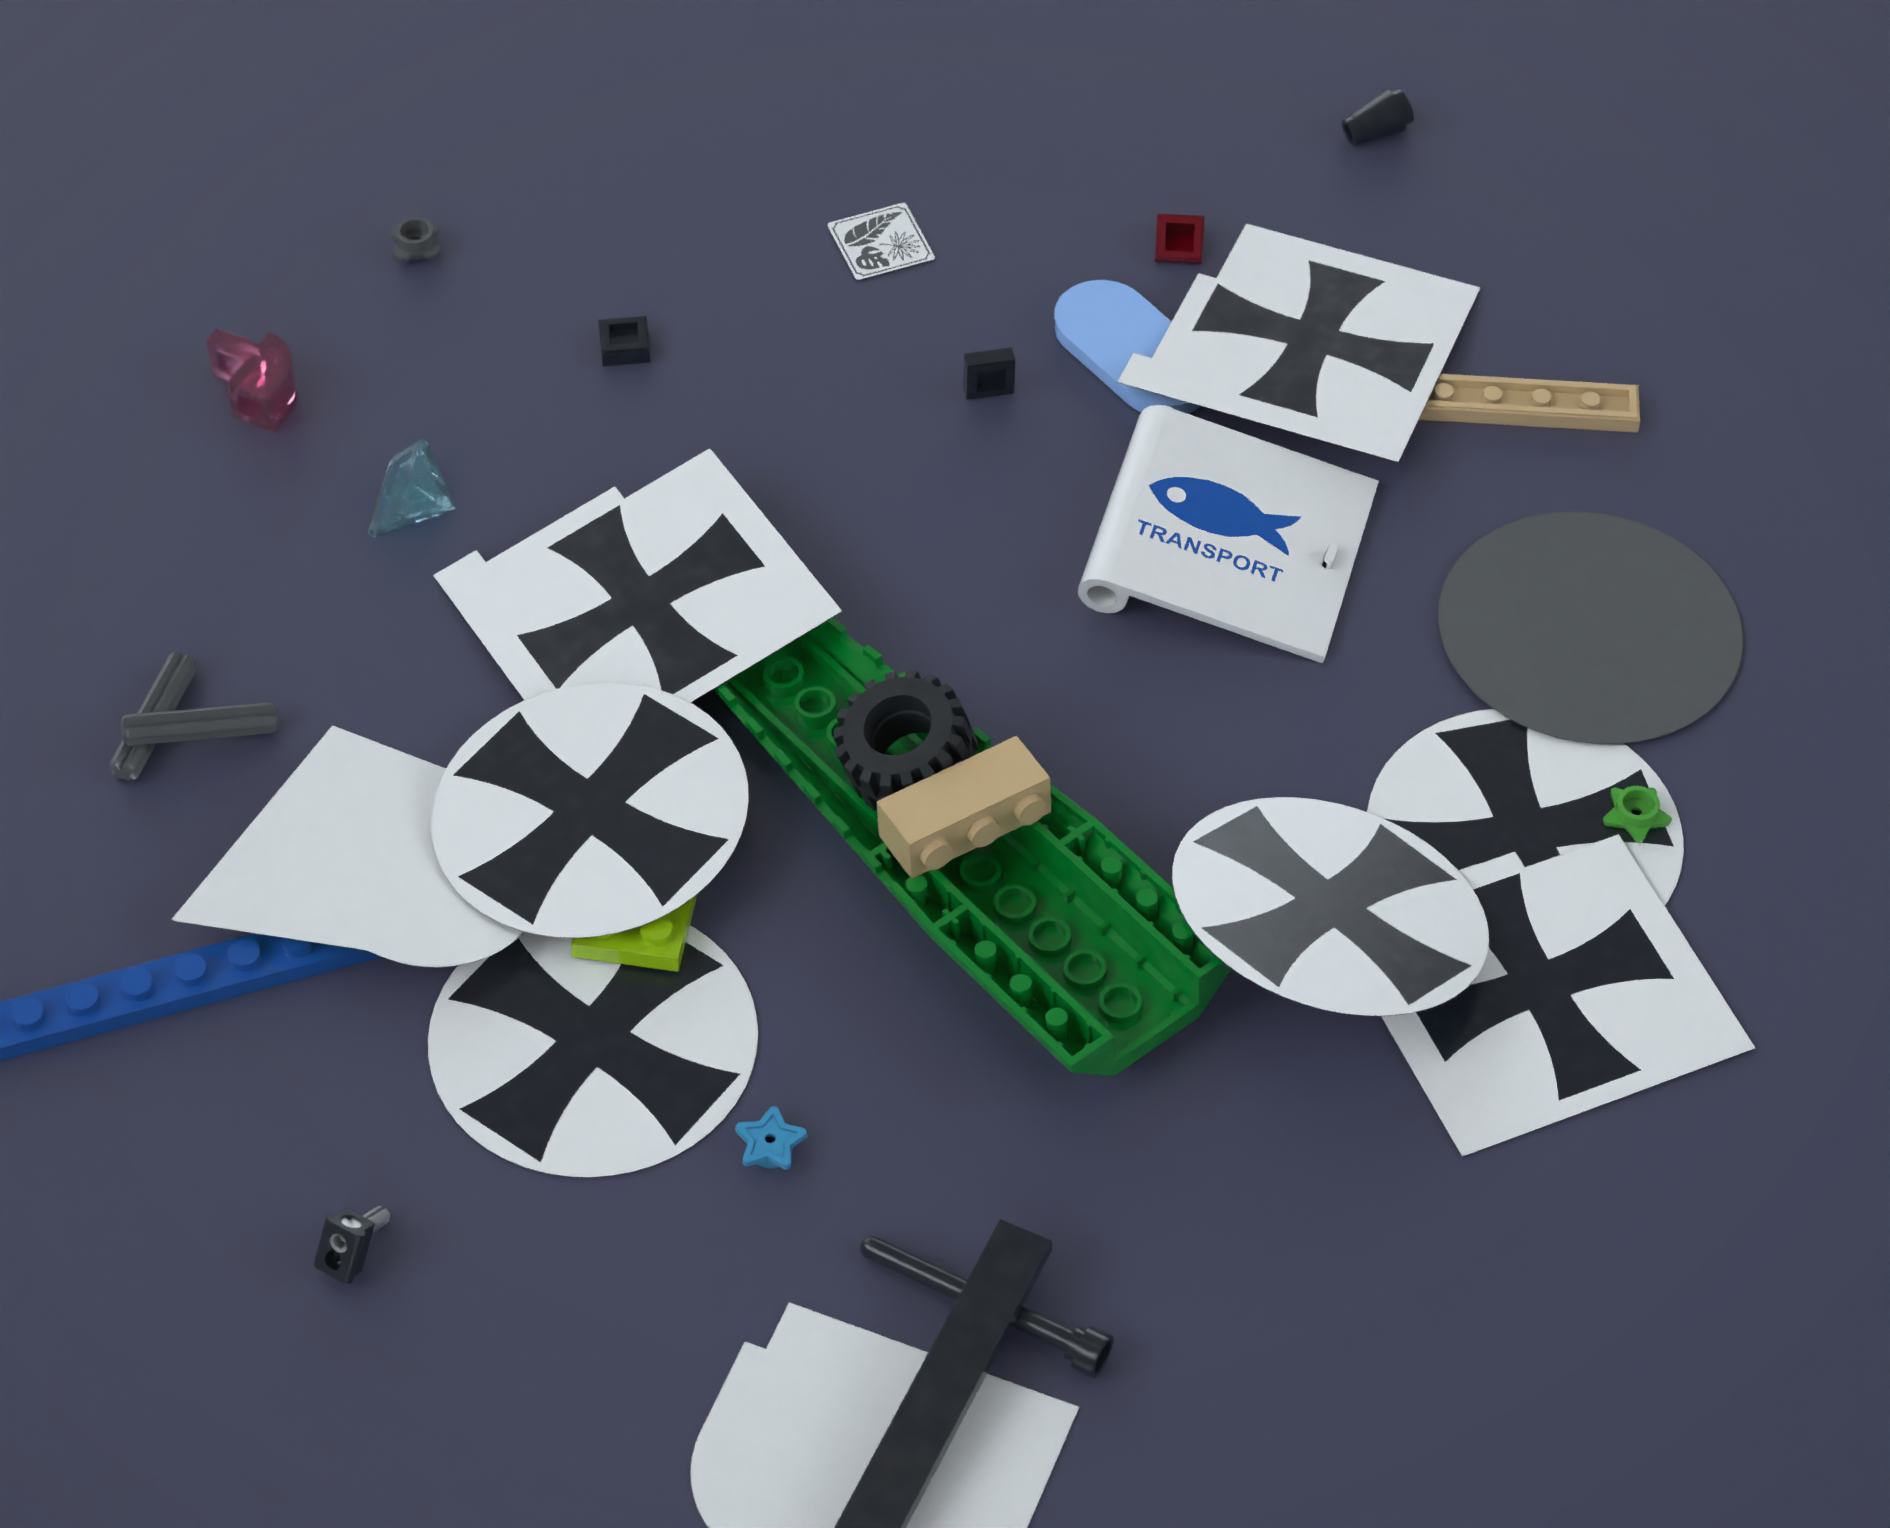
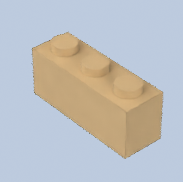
M1017 736L1012 737L877 801L879 836L912 879L929 870L939 869L950 860L977 847H985L996 838L1023 825L1033 824L1042 816L1050 813V776Z

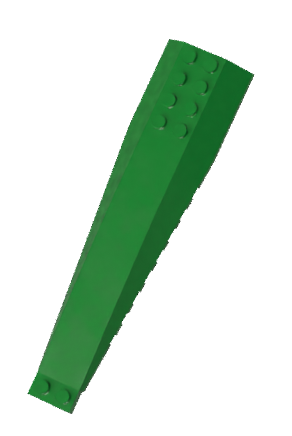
M833 617L714 688V691L928 936L1071 1073L1117 1075L1198 1019L1232 968L1214 955L1188 925L1177 903L1174 889L1095 817L1051 784V812L1042 816L1037 822L1023 825L996 838L985 847H977L950 860L939 869L929 870L911 879L880 838L877 809L873 810L866 805L863 797L859 798L835 750L837 745L834 741V729L840 727L837 721L841 709L850 708L847 699L854 692L861 695L866 691L864 684L874 679L877 684L885 680L884 674L895 671L883 663L882 655L870 645L862 647L849 637L847 628ZM902 672L900 675L897 673L898 677H904L906 674L905 672ZM975 727L973 732L978 743V750L975 753L978 754L993 746L991 745V738ZM913 733L903 736L888 748L885 755L908 753L917 748L926 739L928 734Z

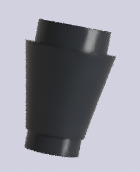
M1384 89L1348 118L1342 120V129L1347 140L1352 145H1356L1360 142L1363 143L1404 132L1406 125L1414 121V114L1408 98L1400 89L1393 91Z

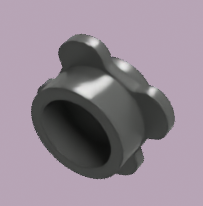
M418 216L408 217L400 221L391 231L392 239L397 244L393 249L394 257L399 261L422 260L424 258L433 259L437 257L441 251L440 245L435 242V237L439 233L438 227L426 218Z

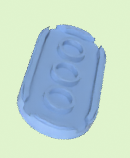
M1109 280L1086 281L1071 287L1062 294L1056 303L1054 311L1057 339L1064 348L1128 405L1139 412H1142L1143 409L1149 406L1166 405L1187 414L1201 407L1117 382L1133 353L1150 358L1153 357L1172 322L1141 294L1125 284Z

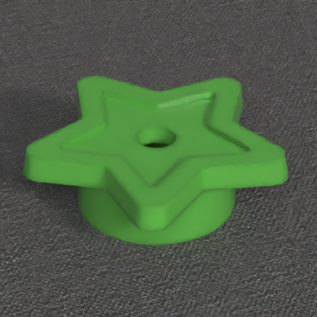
M1631 786L1624 790L1616 787L1612 788L1611 799L1614 808L1603 818L1605 826L1626 829L1637 843L1644 841L1649 829L1669 826L1672 821L1668 814L1659 809L1660 801L1657 797L1656 789L1642 786ZM1633 810H1637V811H1639L1641 814H1640V815H1635V814H1632V811H1633Z

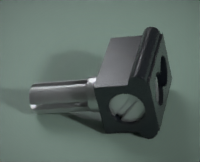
M378 1206L363 1216L348 1208L336 1215L328 1214L313 1263L315 1268L342 1283H353L354 1276L363 1270L372 1233L389 1222V1211L386 1208L383 1209V1206Z

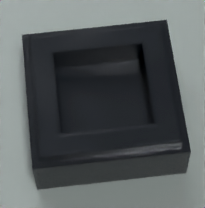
M647 316L598 320L602 366L651 363Z
M1012 347L964 354L963 388L966 399L1014 393L1015 356Z

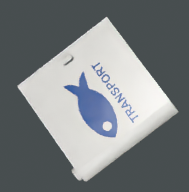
M1166 405L1149 406L1143 409L1139 415L1081 578L1078 595L1086 606L1102 613H1116L1123 610L1129 596L1323 664L1379 481L1178 411ZM1323 559L1327 563L1326 568L1322 566Z

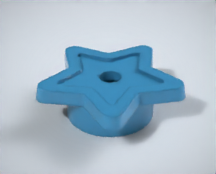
M775 1106L770 1107L760 1121L738 1122L735 1127V1132L747 1144L742 1161L744 1166L757 1164L763 1168L780 1167L784 1170H789L792 1166L791 1155L793 1147L808 1137L805 1128L786 1124L778 1107ZM771 1136L775 1138V1141L768 1143L765 1139Z

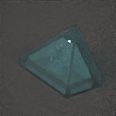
M423 439L390 458L368 529V533L375 538L455 509L431 447Z

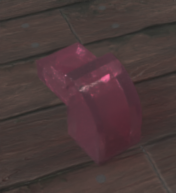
M217 328L207 339V348L212 374L228 380L227 389L232 416L275 433L294 409L298 396L292 356L287 344L270 332L258 345L246 337L236 336Z

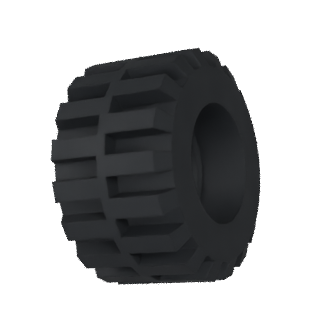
M907 670L904 677H898L896 671L884 674V681L876 684L875 680L872 679L865 683L866 691L861 695L854 692L847 699L850 708L841 709L837 721L840 727L834 729V741L837 745L835 750L859 798L863 797L866 805L873 810L877 809V801L976 755L975 751L978 750L977 739L960 699L957 698L954 690L947 683L941 685L939 678L928 673L921 679L919 672ZM913 733L928 734L926 739L917 748L908 753L885 755L888 748L903 736Z

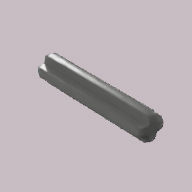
M177 651L168 656L137 714L175 711L196 672L193 657L188 654L183 655ZM122 740L110 761L112 775L117 779H124L128 782L136 780L156 743L128 746Z
M272 703L128 714L122 717L120 730L123 743L128 746L246 736L275 732L278 716L275 705Z

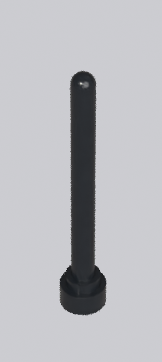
M867 1236L860 1243V1251L866 1258L957 1300L967 1281L965 1278L878 1237ZM1024 1306L1021 1308L1012 1326L1065 1351L1064 1358L1072 1361V1368L1092 1378H1096L1104 1368L1114 1344L1113 1335L1094 1326L1088 1327L1087 1330L1078 1326L1073 1330Z

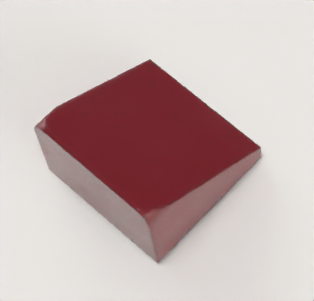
M1157 213L1155 261L1202 264L1205 216Z

